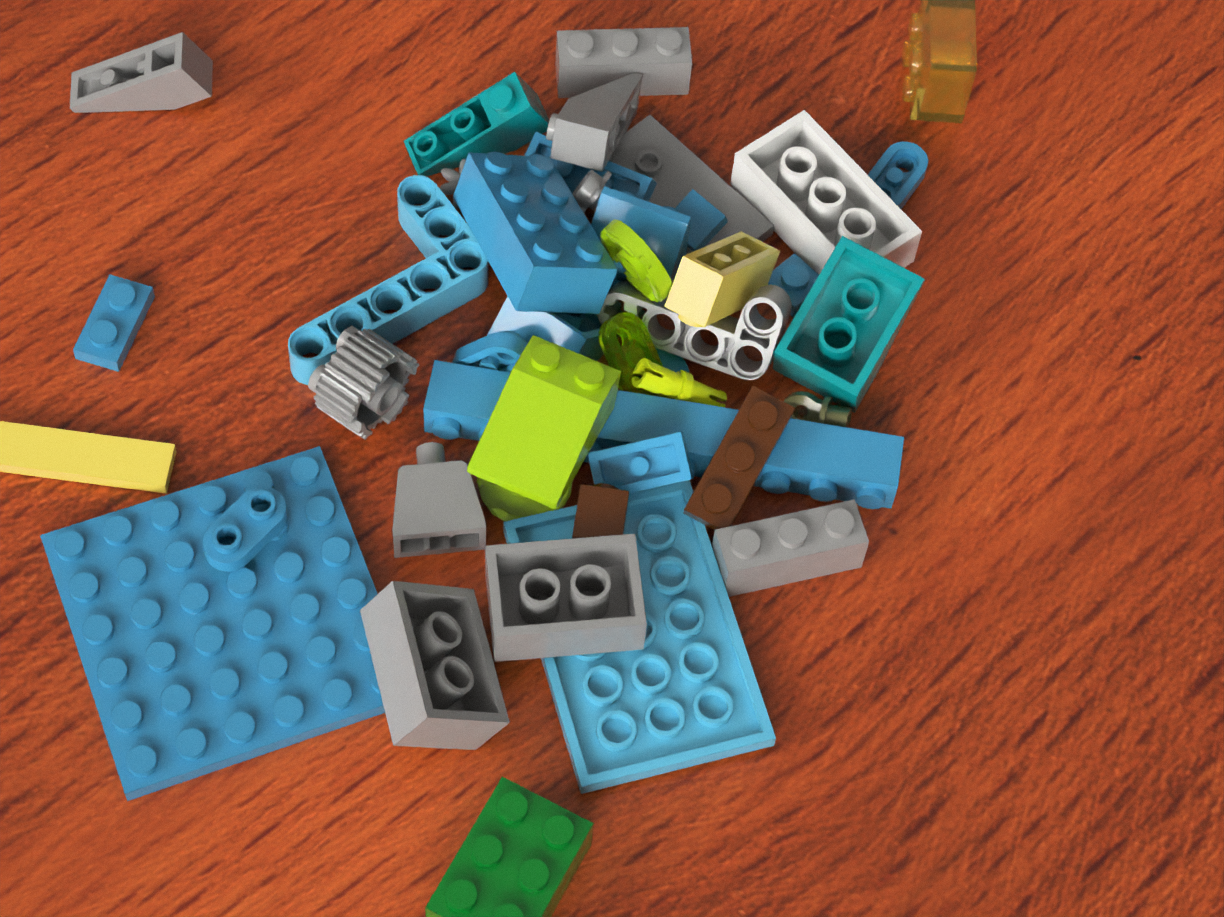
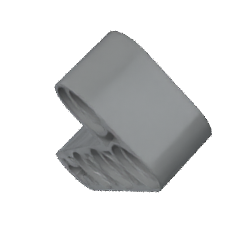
M628 280L618 282L609 290L597 317L602 326L611 332L737 378L754 380L764 375L773 362V353L784 335L792 303L790 296L784 289L775 285H766L760 287L750 297L742 309L739 319L727 316L706 327H694L682 322L678 318V313L664 307L667 298L662 302H652L633 287ZM617 300H621V301L625 302V303H624V310L627 311V313H624L623 311H621L622 305H621V303H620L619 301H617ZM767 303L772 306L777 315L776 319L771 320L762 317L757 310V304ZM657 314L669 316L674 322L675 329L667 330L658 323ZM704 329L713 332L718 338L719 345L713 346L705 343L701 338L700 330ZM749 345L757 348L761 352L763 360L752 361L744 353L743 346Z

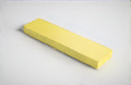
M0 421V472L167 494L177 453L175 444Z

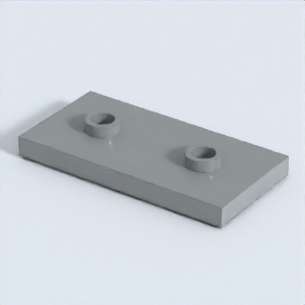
M651 115L624 134L609 159L610 162L648 176L657 183L649 200L651 203L675 208L694 189L723 213L728 222L707 245L741 231L762 242L773 234V223ZM687 247L686 254L693 252L689 247Z

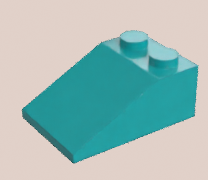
M842 236L773 353V370L823 397H833V402L840 406L850 407L852 412L855 413L882 366L924 284L925 278Z

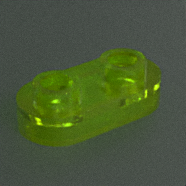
M622 312L605 320L599 330V343L608 365L621 371L619 390L658 396L642 388L634 387L631 381L634 376L641 379L642 376L634 374L633 371L637 363L643 358L650 359L652 362L663 366L644 322L638 316L629 312ZM616 333L622 339V346L618 342Z

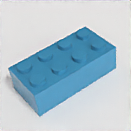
M469 152L453 198L514 309L518 312L599 314L618 269L551 158L539 154L520 156L505 155L501 152H489L488 154Z

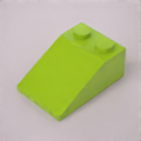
M533 335L508 377L468 464L467 473L556 510L615 407L621 371Z

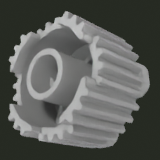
M351 326L340 334L336 342L337 352L331 355V360L325 365L318 366L313 371L309 379L308 388L316 393L314 396L316 400L315 405L319 410L366 440L373 433L370 429H374L377 423H381L383 420L389 424L396 420L398 414H401L402 408L407 405L409 394L405 392L406 388L404 386L409 382L408 376L416 374L419 363H417L415 358L371 329L367 330L365 328L361 331Z

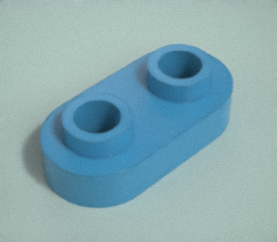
M894 143L884 152L868 176L902 209L925 177L928 166L927 154L920 146L914 143ZM899 168H905L909 172H902Z
M508 330L495 332L459 348L455 352L452 363L511 372L528 343L516 332Z
M268 486L253 487L243 493L205 531L203 549L208 563L215 569L224 572L236 571L246 566L284 528L287 522V507L283 495L276 489ZM258 504H267L270 506L266 511L258 512L253 509ZM228 536L236 539L230 545L219 543L222 538Z

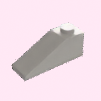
M183 32L72 72L70 109L74 113L175 110L212 97L213 60Z
M634 72L569 98L559 114L553 113L549 120L546 138L552 141L550 158L603 171L637 114L643 74Z

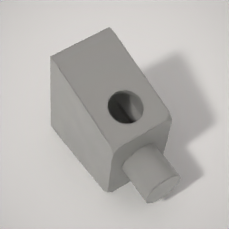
M428 442L419 445L416 448L417 464L404 465L398 468L392 528L394 558L485 550L486 521L471 474L467 473L468 464L462 460L446 462L444 446L440 443Z

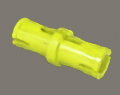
M647 358L641 359L633 371L634 374L642 376L641 379L636 376L632 377V385L636 388H642L664 398L719 407L726 406L716 401L717 399L723 402L727 401V395L724 391L714 389L694 380L693 375L687 371L680 370V372H675Z

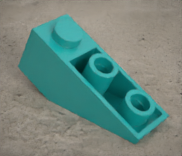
M513 72L403 142L417 174L427 177L440 173L444 168L454 169L459 167L461 160L467 159L469 152L487 154L489 152H501L505 154L515 151L529 143L535 132L545 133L548 128L549 118L538 94L516 72Z

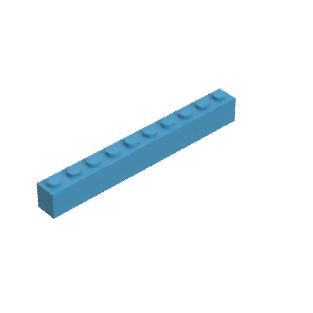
M434 360L423 408L424 432L433 433L435 436L447 440L464 438L479 441L511 372ZM618 390L615 407L589 453L683 431L693 475L702 478L739 410ZM791 418L754 486L762 487L765 491L775 494L792 492L809 495L818 501H849L855 499L859 506L866 509H879L882 507L891 509L899 484L904 437ZM588 455L586 456L584 462L589 463Z

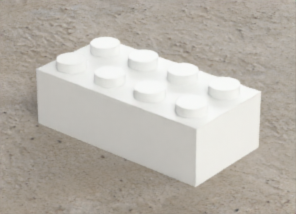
M805 110L735 153L730 185L774 224L776 234L818 274L822 271L842 236L903 268L914 262L922 234L920 228Z

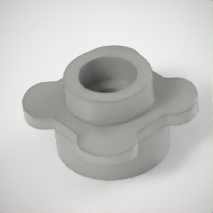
M590 170L572 193L583 213L588 207L594 212L596 211L601 192L612 175L610 171H607L601 177L593 170Z

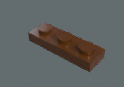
M752 386L684 508L683 514L713 530L732 526L794 414L795 407Z

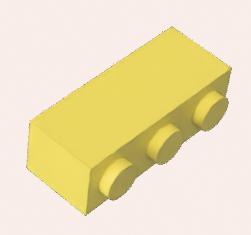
M741 231L688 253L681 259L664 307L678 313V318L682 322L694 327H706L742 310L756 290L768 285L780 250Z

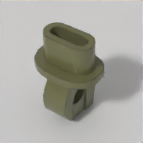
M798 391L790 394L784 400L785 403L795 407L792 419L847 428L850 425L852 408L832 405L833 397L825 396L824 400H821L810 392ZM799 405L806 407L808 414L800 415L796 407Z

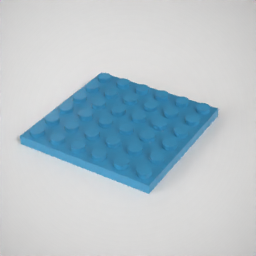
M320 446L40 535L127 801L385 713L360 610L378 593ZM257 486H268L279 491L283 495L287 507V522L284 528L243 568L232 572H224L212 567L206 560L203 549V536L208 527L247 490ZM258 504L253 509L258 512L266 511L270 506L267 504ZM228 536L222 538L219 543L230 545L236 539Z

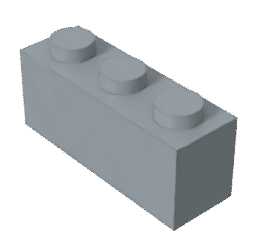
M689 27L557 30L555 66L558 98L574 97L634 72L643 74L640 96L688 95L692 69Z
M855 499L716 529L714 531L712 548L728 596L731 597L861 568L869 539Z

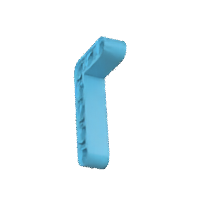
M423 175L407 177L401 181L397 188L398 221L426 259L293 331L288 339V352L291 373L298 382L308 385L313 371L318 366L325 365L331 360V355L337 352L336 342L340 334L351 326L361 331L365 328L367 330L371 329L393 344L485 292L488 286V260L468 224L437 184L429 177ZM446 235V236H449V237L439 238V237H437V236ZM462 268H473V270H463ZM424 289H435L436 291H433V292H425V291H422V290H424ZM395 310L397 312L392 314H386L383 311ZM308 353L318 354L312 358L303 357V355Z

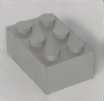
M635 534L485 545V578L494 662L644 649L647 621Z
M392 581L360 610L393 746L476 750L510 723L474 589Z

